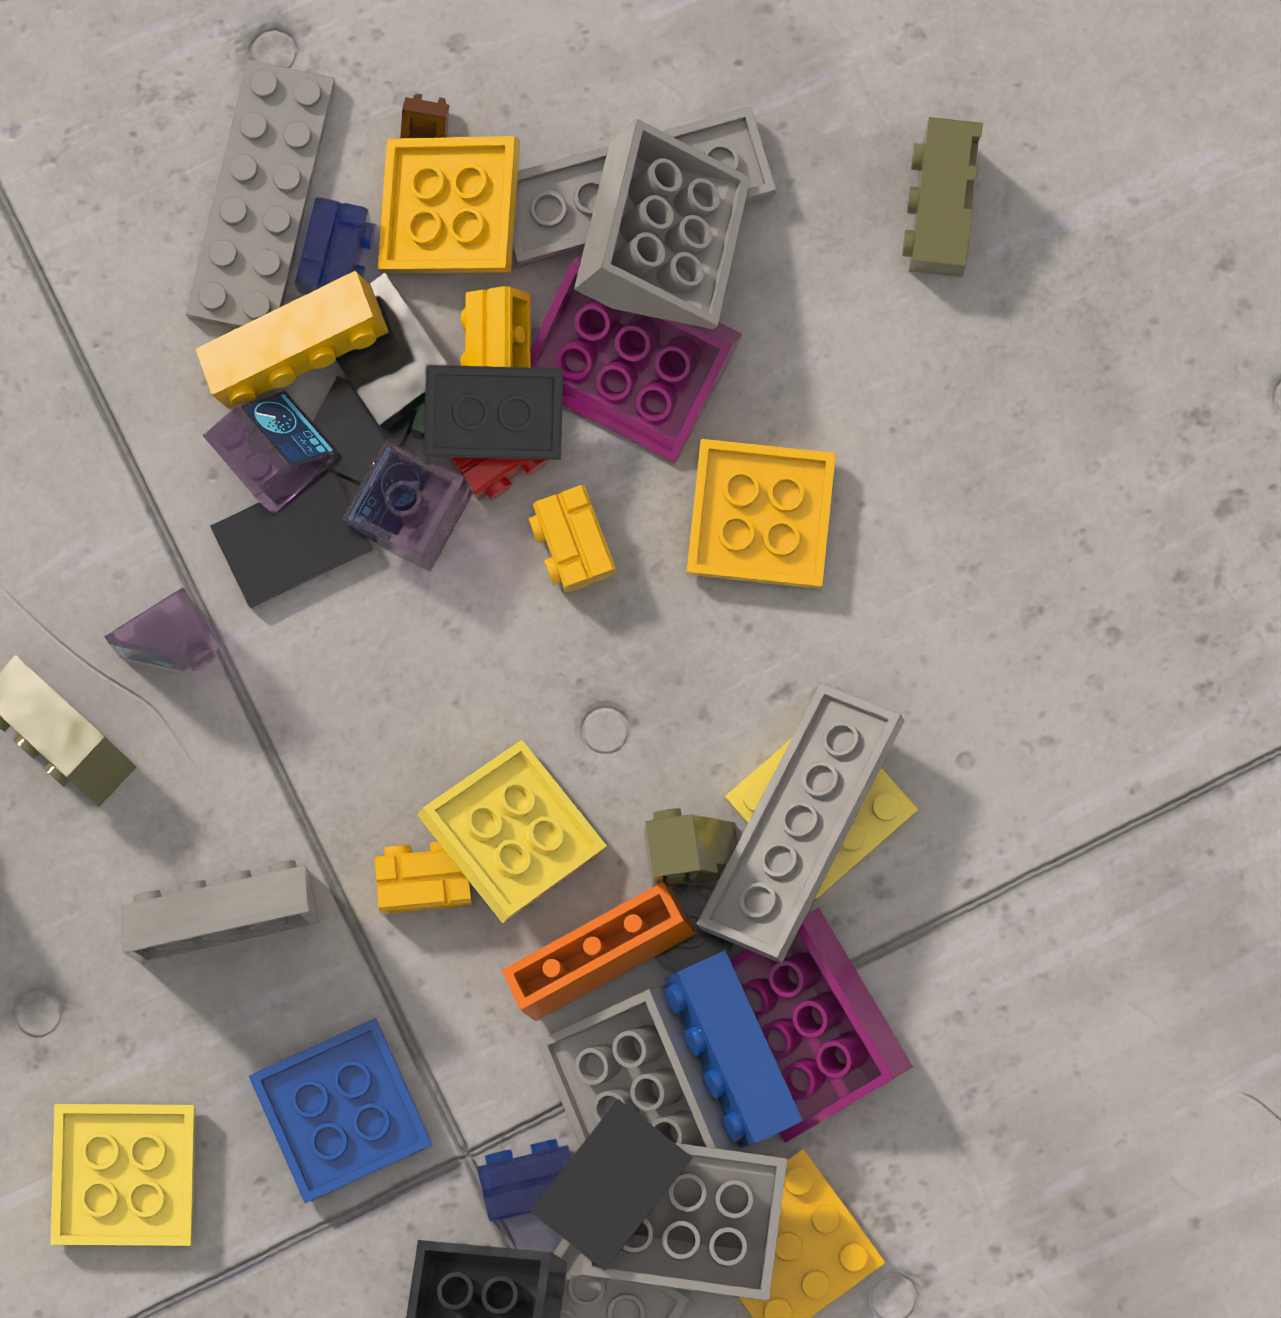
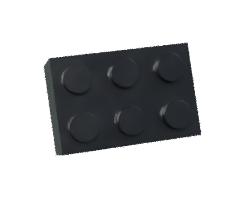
M418 1240L406 1318H560L568 1263L552 1252Z

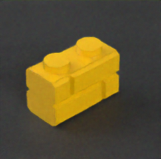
M507 286L466 292V307L461 312V324L465 330V352L461 356V366L531 368V294Z
M579 485L533 503L535 516L529 517L528 521L536 542L545 541L551 557L545 559L544 564L552 585L561 583L564 593H570L616 575L615 565L584 485Z
M439 842L430 843V851L412 853L411 845H397L385 847L384 856H374L378 905L381 915L473 906L471 883Z

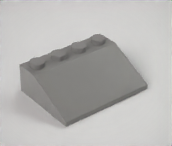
M636 119L609 143L574 290L612 309L709 329L716 328L719 323L751 177Z
M289 860L269 865L270 873L252 877L250 870H244L224 875L225 883L207 887L205 880H199L179 885V893L162 897L160 890L136 894L133 896L134 903L123 905L121 936L123 953L142 963L317 924L319 919L308 869L305 865L297 867L295 860Z
M666 984L648 989L537 1040L580 1146L616 1100L619 1099L674 1143L744 1152L743 1148L740 1149L738 1142L733 1141L725 1130L723 1124L725 1113L718 1098H713L706 1088L703 1077L706 1071L699 1056H695L686 1043L684 1031L687 1029L680 1014L675 1013L671 1009L666 999Z
M675 1143L693 1158L604 1271L583 1254L582 1276L769 1301L788 1158Z

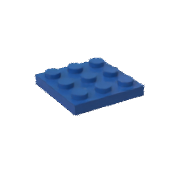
M376 1018L249 1075L305 1204L433 1146Z

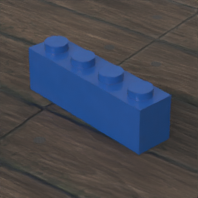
M726 950L664 978L667 985L665 988L666 999L671 1009L675 1013H679L687 1029L684 1031L686 1043L690 1051L695 1056H699L706 1071L703 1076L706 1088L713 1098H718L725 1113V1116H723L725 1130L733 1141L738 1142L740 1149L756 1144L802 1122L801 1115Z

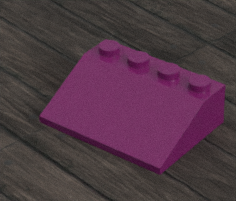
M580 254L570 263L532 344L531 368H563L562 405L675 463L717 387L742 334L720 322L716 328L709 329L612 309L574 290L582 254Z
M819 908L808 912L782 964L748 949L730 959L803 1120L779 1132L785 1143L913 1068V1065Z

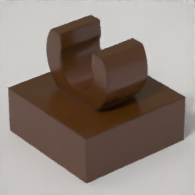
M415 94L413 98L405 97L402 108L400 139L447 138L450 105L446 104L445 98L439 97L437 103L422 100V94Z

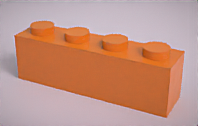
M663 881L501 971L520 1010L536 1022L697 933L677 894Z

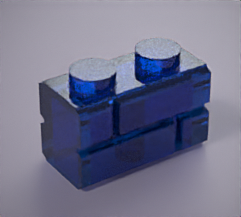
M321 197L315 198L295 279L297 292L307 295L354 271L363 279L365 278L366 266L359 265L363 249L371 250L376 231V224L370 222V214L367 208Z
M551 1139L531 1144L532 1154L514 1158L512 1149L485 1155L486 1165L478 1166L477 1170L489 1222L531 1213L530 1210L571 1159L568 1145L559 1147L557 1139Z

